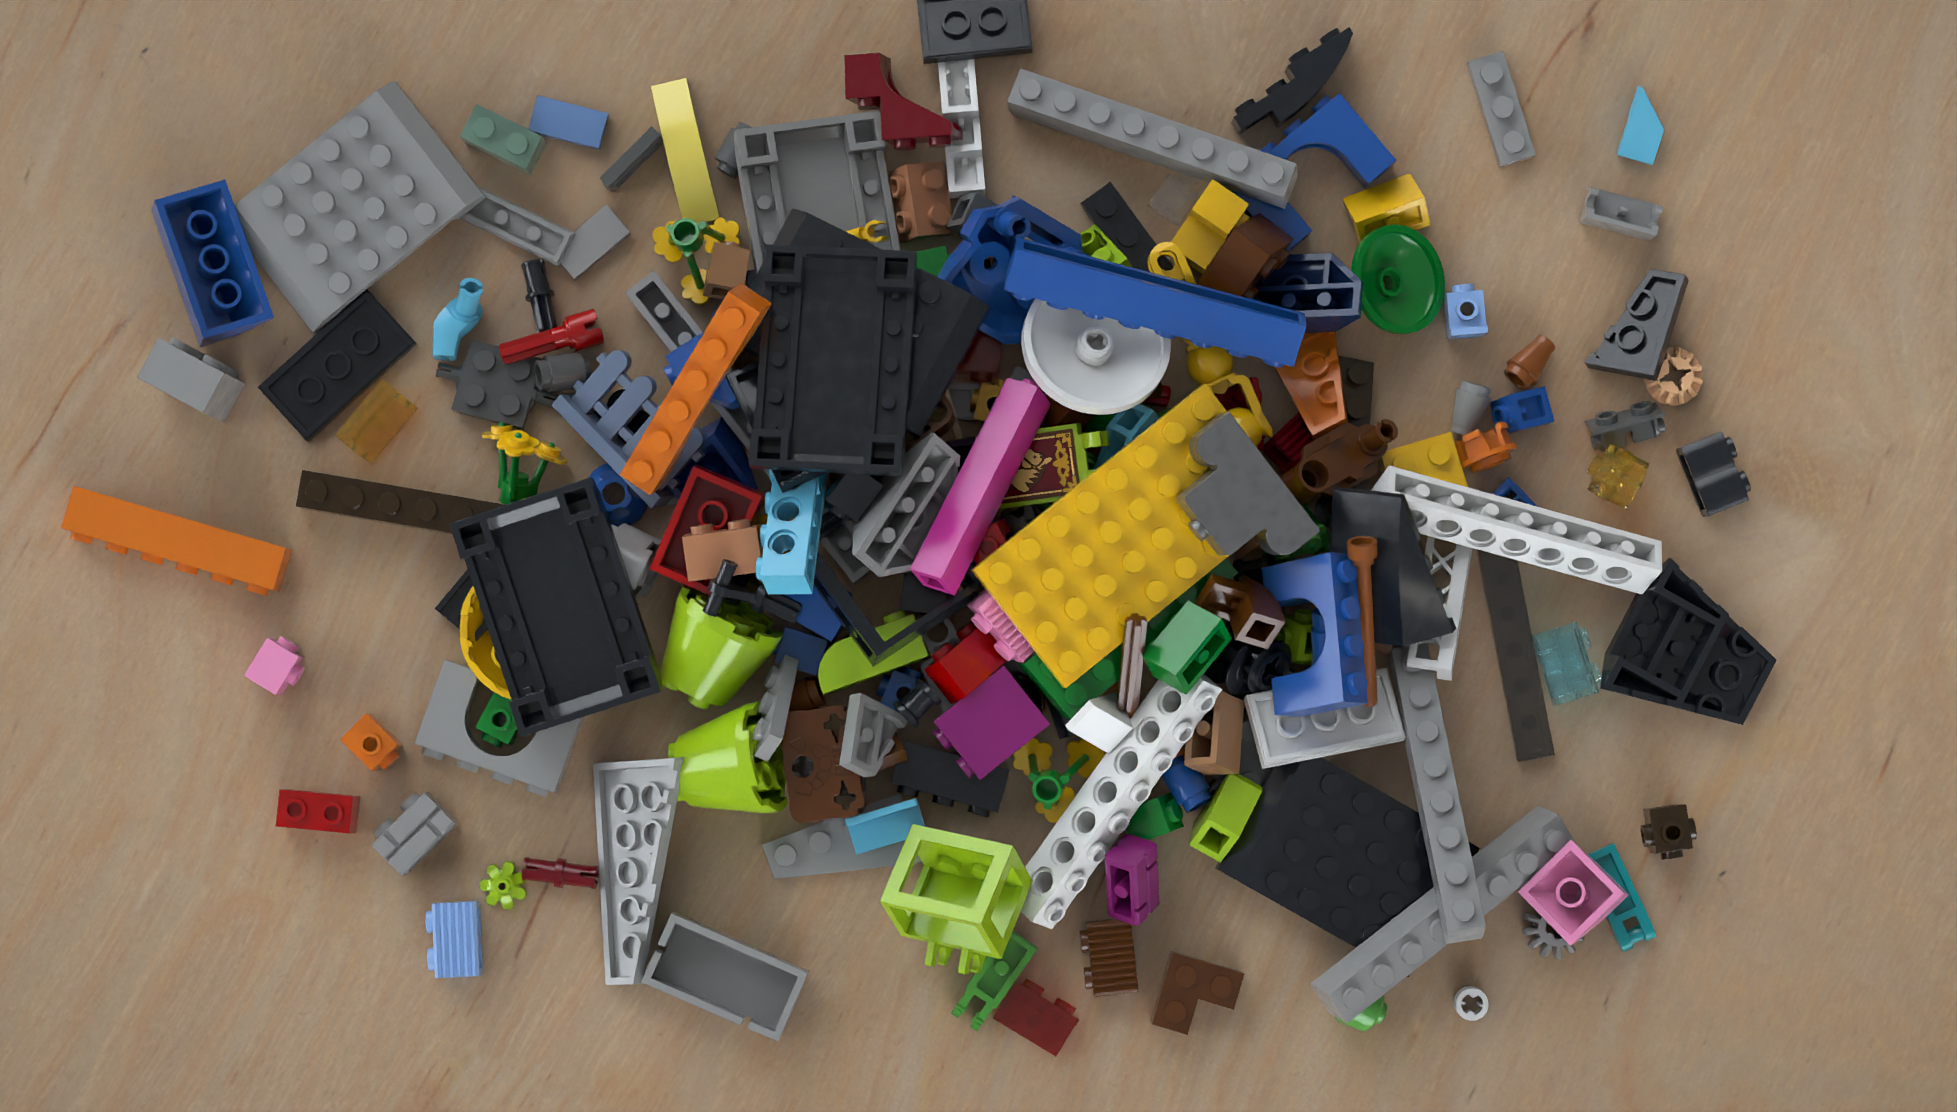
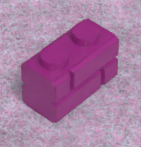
M1125 834L1116 843V846H1113L1105 854L1108 915L1111 918L1134 926L1140 925L1148 917V913H1152L1160 904L1158 862L1156 860L1158 857L1155 842L1131 834Z

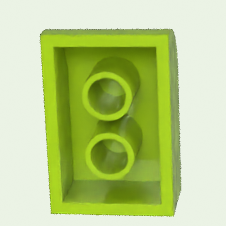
M902 610L883 617L885 624L875 627V629L885 642L916 620L913 614L906 616L905 611ZM851 636L836 642L826 651L820 662L818 678L822 693L829 695L898 670L904 666L906 667L928 659L929 656L922 636H919L874 667Z

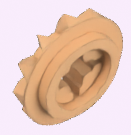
M1680 347L1667 348L1658 380L1644 379L1646 389L1655 400L1662 404L1676 406L1687 403L1697 395L1703 383L1702 366L1693 353ZM1669 362L1675 371L1687 370L1688 372L1679 379L1680 385L1678 387L1675 386L1673 381L1660 382L1659 380L1669 373Z

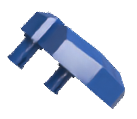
M1013 195L1010 200L999 205L974 209L960 231L961 238L964 240L945 261L937 277L971 293L989 306L990 311L979 330L1003 344H1020L1023 324L1035 298L1028 301L1020 300L1013 297L1010 292L1004 291L1005 277L1017 237L1023 239L1026 237L1034 242L1089 255L1084 254L1082 251L1081 234ZM989 256H992V266L989 268H985V259Z

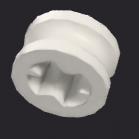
M1465 986L1455 994L1454 1008L1462 1018L1476 1021L1487 1013L1489 1007L1488 999L1479 988ZM1469 994L1472 998L1479 995L1481 1002H1477V1005L1480 1008L1476 1012L1470 1009L1463 1011L1461 1005L1466 1003L1462 999Z

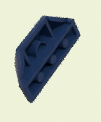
M1333 253L1291 254L1278 271L1274 269L1266 279L1261 277L1255 286L1259 289V292L1254 300L1305 313L1307 325L1305 333L1336 332L1361 318L1363 282Z

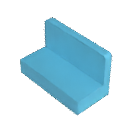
M917 798L845 819L856 855L906 840L912 824L925 826Z

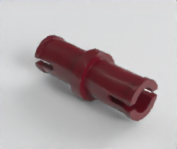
M525 857L523 861V866H526V869H522V881L554 883V887L557 888L571 885L596 889L598 884L595 877L599 878V866L572 864L567 863L566 859L558 858L556 862Z

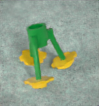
M683 218L676 222L669 221L665 227H657L652 233V239L656 243L654 251L657 255H664L667 261L676 263L680 261L682 254H684L692 275L685 276L681 281V286L684 289L682 296L685 300H692L698 306L708 303L710 297L703 296L707 271L698 268L694 252L701 248L704 240L707 241L705 244V251L707 253H711L714 242L731 241L738 244L741 243L737 237L740 234L739 224L735 221L727 222L724 218H717L714 225H707L705 221L696 223L690 218Z
M500 422L498 425H491V431L483 432L482 438L498 439L496 445L499 455L497 487L501 489L499 501L505 505L537 495L539 482L549 461L559 465L566 464L568 461L567 458L560 455L561 449L555 446L554 443L541 441L539 445L538 439L529 437L526 432L513 431V425H505L503 422ZM535 453L541 460L532 480L528 481L529 475L519 471L520 456L522 454L528 456ZM507 455L512 457L511 468L508 472Z
M1034 737L1013 753L1015 757L1013 766L1017 770L1023 769L1024 774L1028 776L1029 780L1034 782L1032 792L1037 801H1039L1035 805L1036 811L1039 814L1045 813L1047 821L1057 823L1075 798V791L1071 787L1065 786V784L1069 782L1070 778L1077 771L1082 777L1089 778L1104 757L1105 751L1083 738L1080 741H1071L1067 745V753L1070 755L1068 765L1070 767L1060 774L1055 770L1049 769L1051 766L1049 757H1051L1053 752L1052 746L1047 742L1039 743V740Z

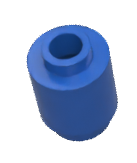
M1181 755L1173 759L1170 768L1161 777L1178 806H1183L1185 811L1189 813L1212 799L1209 793L1211 788L1202 773L1184 766L1185 758Z

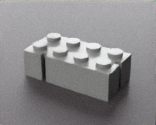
M671 913L658 942V945L667 946L665 952L659 949L654 951L641 982L738 1025H741L747 1016L752 1019L748 1029L778 1042L810 970L679 913Z

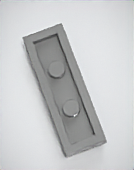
M1501 51L1468 61L1467 67L1498 166L1503 167L1534 157L1536 153L1504 52Z
M788 655L783 657L777 667L771 666L765 677L764 686L768 688V691L764 694L758 712L763 715L753 733V739L757 740L754 756L767 762L783 740L799 660Z

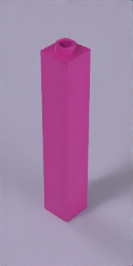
M1011 378L1006 379L910 568L923 586L955 596L1051 406V403L1036 382L1029 379H1023L1022 381Z

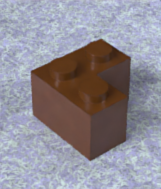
M1258 213L1234 228L1196 285L1254 300L1259 292V289L1255 287L1261 277L1264 279L1268 278L1274 269L1278 271L1286 263L1291 255L1287 249L1294 239L1261 213Z
M1170 951L1150 1019L1151 1024L1188 1035L1198 999L1234 1010L1244 973Z

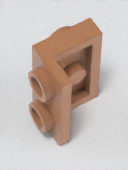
M944 161L905 164L889 172L890 192L893 198L896 227L901 243L910 242L918 238L942 237L954 234V232L946 228L952 215Z

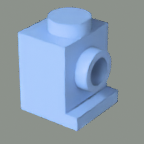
M1474 284L1452 286V292L1446 293L1443 299L1447 340L1484 337L1488 333V326L1486 325L1483 290H1474ZM1461 304H1470L1473 308L1472 315H1463L1460 311Z

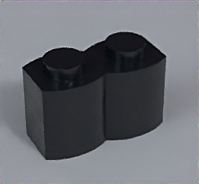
M1718 432L1676 449L1680 464L1703 517L1713 515L1749 500L1747 492L1751 491V486L1745 472H1738L1733 458L1737 457V451L1730 437L1725 438L1722 432Z

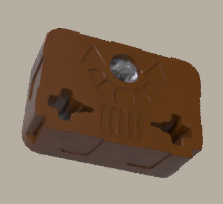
M834 705L819 709L788 712L784 736L781 741L783 764L788 786L790 813L792 818L799 823L857 816L866 807L863 777L839 765L845 727H841L839 730V742H837V736H835L834 731L826 728V723L832 721V715L837 714L838 719L845 720L846 722L848 711L846 706ZM805 756L808 762H813L814 769L809 770L808 777L803 778L801 772L794 769L795 764L800 763V757ZM843 781L848 793L855 794L856 801L850 802V809H845L844 804L837 803L836 796L842 795Z

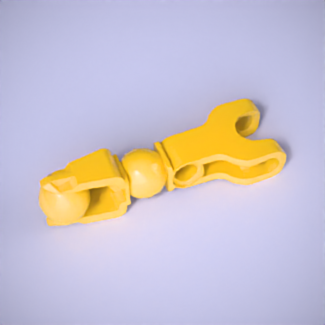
M1162 242L1152 249L1147 260L1149 272L1196 284L1185 256L1178 245L1172 242ZM1160 256L1171 257L1174 261V268L1168 271L1161 269L1157 259ZM1180 337L1182 342L1189 346L1185 348L1186 353H1188L1186 365L1192 379L1200 385L1206 383L1213 394H1223L1228 387L1237 384L1249 409L1237 407L1227 412H1230L1256 447L1262 440V435L1272 438L1273 429L1261 410L1262 408L1249 378L1244 375H1236L1235 372L1232 373L1234 363L1232 355L1224 348L1216 346L1202 348L1192 344L1190 339Z

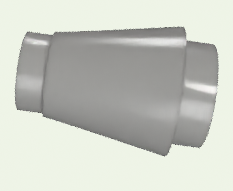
M1462 380L1460 389L1456 388L1451 431L1465 435L1476 429L1491 401V398L1488 397L1490 388Z

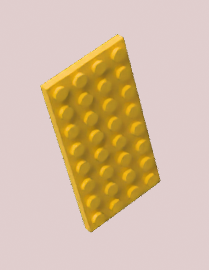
M1206 383L1199 386L971 569L1063 688L1071 685L1123 642L1125 619L1130 617L1132 613L1145 616L1148 622L1229 556L1218 555L1206 539L1200 541L1193 534L1188 526V523L1191 522L1190 518L1176 501L1177 496L1210 469L1209 466L1200 465L1193 460L1189 450L1191 438L1220 413L1227 412Z

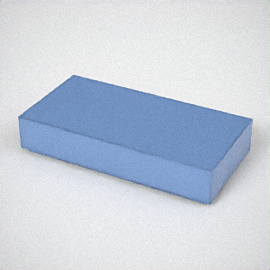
M537 95L529 130L545 137L600 150L609 114Z

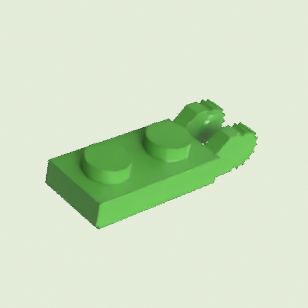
M1012 931L1002 959L986 957L980 973L973 975L965 987L967 989L951 1014L957 1018L962 1015L975 994L986 1002L971 1021L970 1027L977 1031L992 1009L998 1007L1038 947L1015 931Z

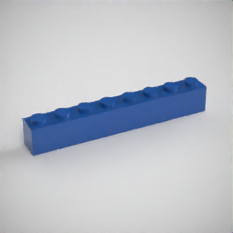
M1019 237L1016 239L1005 277L1004 291L1010 292L1017 299L1028 301L1035 298L1046 301L1048 306L1058 310H1067L1068 307L1080 310L1085 316L1092 319L1101 320L1107 317L1118 320L1119 324L1130 329H1139L1140 326L1152 329L1157 335L1164 338L1174 339L1178 336L1190 339L1192 344L1202 348H1211L1212 346L1224 348L1229 354L1236 357L1246 358L1250 355L1262 358L1264 363L1274 367H1283V365L1294 367L1307 326L1305 313Z

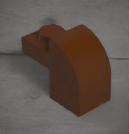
M1212 574L1195 600L1197 606L1220 618L1229 620L1235 640L1264 649L1270 647L1285 624L1281 606L1272 593L1262 584L1245 575H1241L1238 581Z

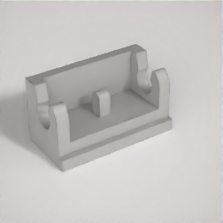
M1588 187L1579 223L1651 241L1657 236L1659 229L1657 221L1663 211V206Z

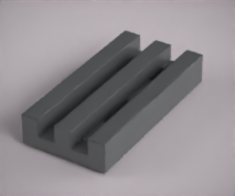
M651 126L600 177L602 183L611 192H615L663 144L661 135Z

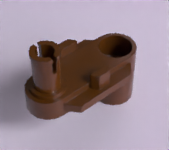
M1383 419L1376 425L1366 424L1360 427L1345 422L1301 448L1300 462L1285 472L1280 479L1301 506L1319 494L1332 499L1333 490L1336 487L1353 488L1377 473L1378 459L1386 453L1388 443L1397 438V426L1389 419Z

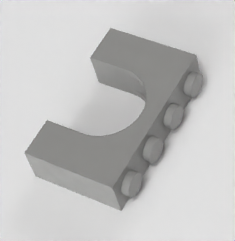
M444 660L414 743L423 746L421 753L439 760H443L444 754L457 758L456 766L476 773L479 767L493 771L491 778L512 785L514 779L527 783V791L543 797H547L548 791L558 793L585 716L536 732L532 741L518 753L509 756L492 754L477 743L472 735L469 723L471 707L481 681L469 667Z

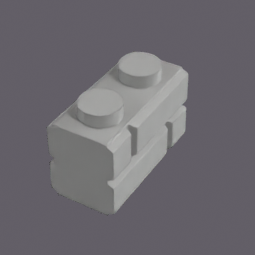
M416 792L413 793L400 806L404 812L394 822L388 818L373 833L377 839L371 844L372 847L402 876L407 875L459 824L429 792H424L421 796Z

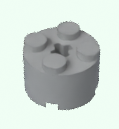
M626 523L619 527L611 525L635 598L637 599L639 595L646 598L659 573L650 570V566L662 540Z

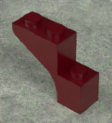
M879 52L844 55L846 99L857 104L858 109L864 110L878 109L881 103V137L883 141L894 145L895 150L916 149L917 143H929V147L934 148L950 147L951 141L963 140V131L960 125L901 95L893 81L891 58Z

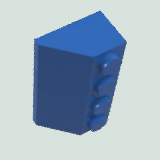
M225 179L154 200L151 211L200 347L235 337L274 318Z

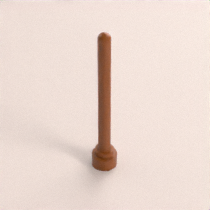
M1357 536L1347 541V555L1357 568L1356 581L1361 609L1360 621L1364 643L1363 654L1368 704L1364 705L1371 708L1377 704L1371 565L1374 564V559L1378 556L1377 539L1374 537Z

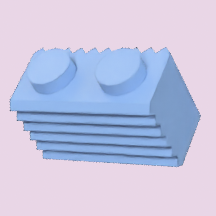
M480 900L433 903L432 911H426L425 916L427 933H433L434 947L427 950L428 970H435V978L483 975Z

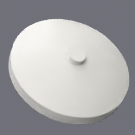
M1035 299L1025 318L1021 335L1024 361L1037 385L1061 405L1087 414L1105 415L1119 413L1143 402L1160 383L1167 369L1171 352L1170 339L1157 335L1152 329L1141 326L1139 329H1130L1119 324L1118 320L1107 317L1101 320L1092 319L1085 316L1082 311L1069 307L1067 310H1058L1048 306L1046 301Z

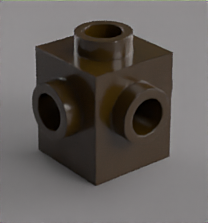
M1686 804L1643 809L1645 825L1640 826L1641 839L1644 847L1649 846L1650 853H1660L1661 860L1684 857L1683 850L1693 848L1692 840L1697 839L1696 825L1693 818H1688ZM1668 827L1671 829L1669 838L1666 836V829Z

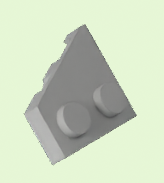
M862 693L851 694L839 765L862 777L875 776L883 764L884 756L891 751L895 744L892 739L898 728H904L908 721L899 712Z

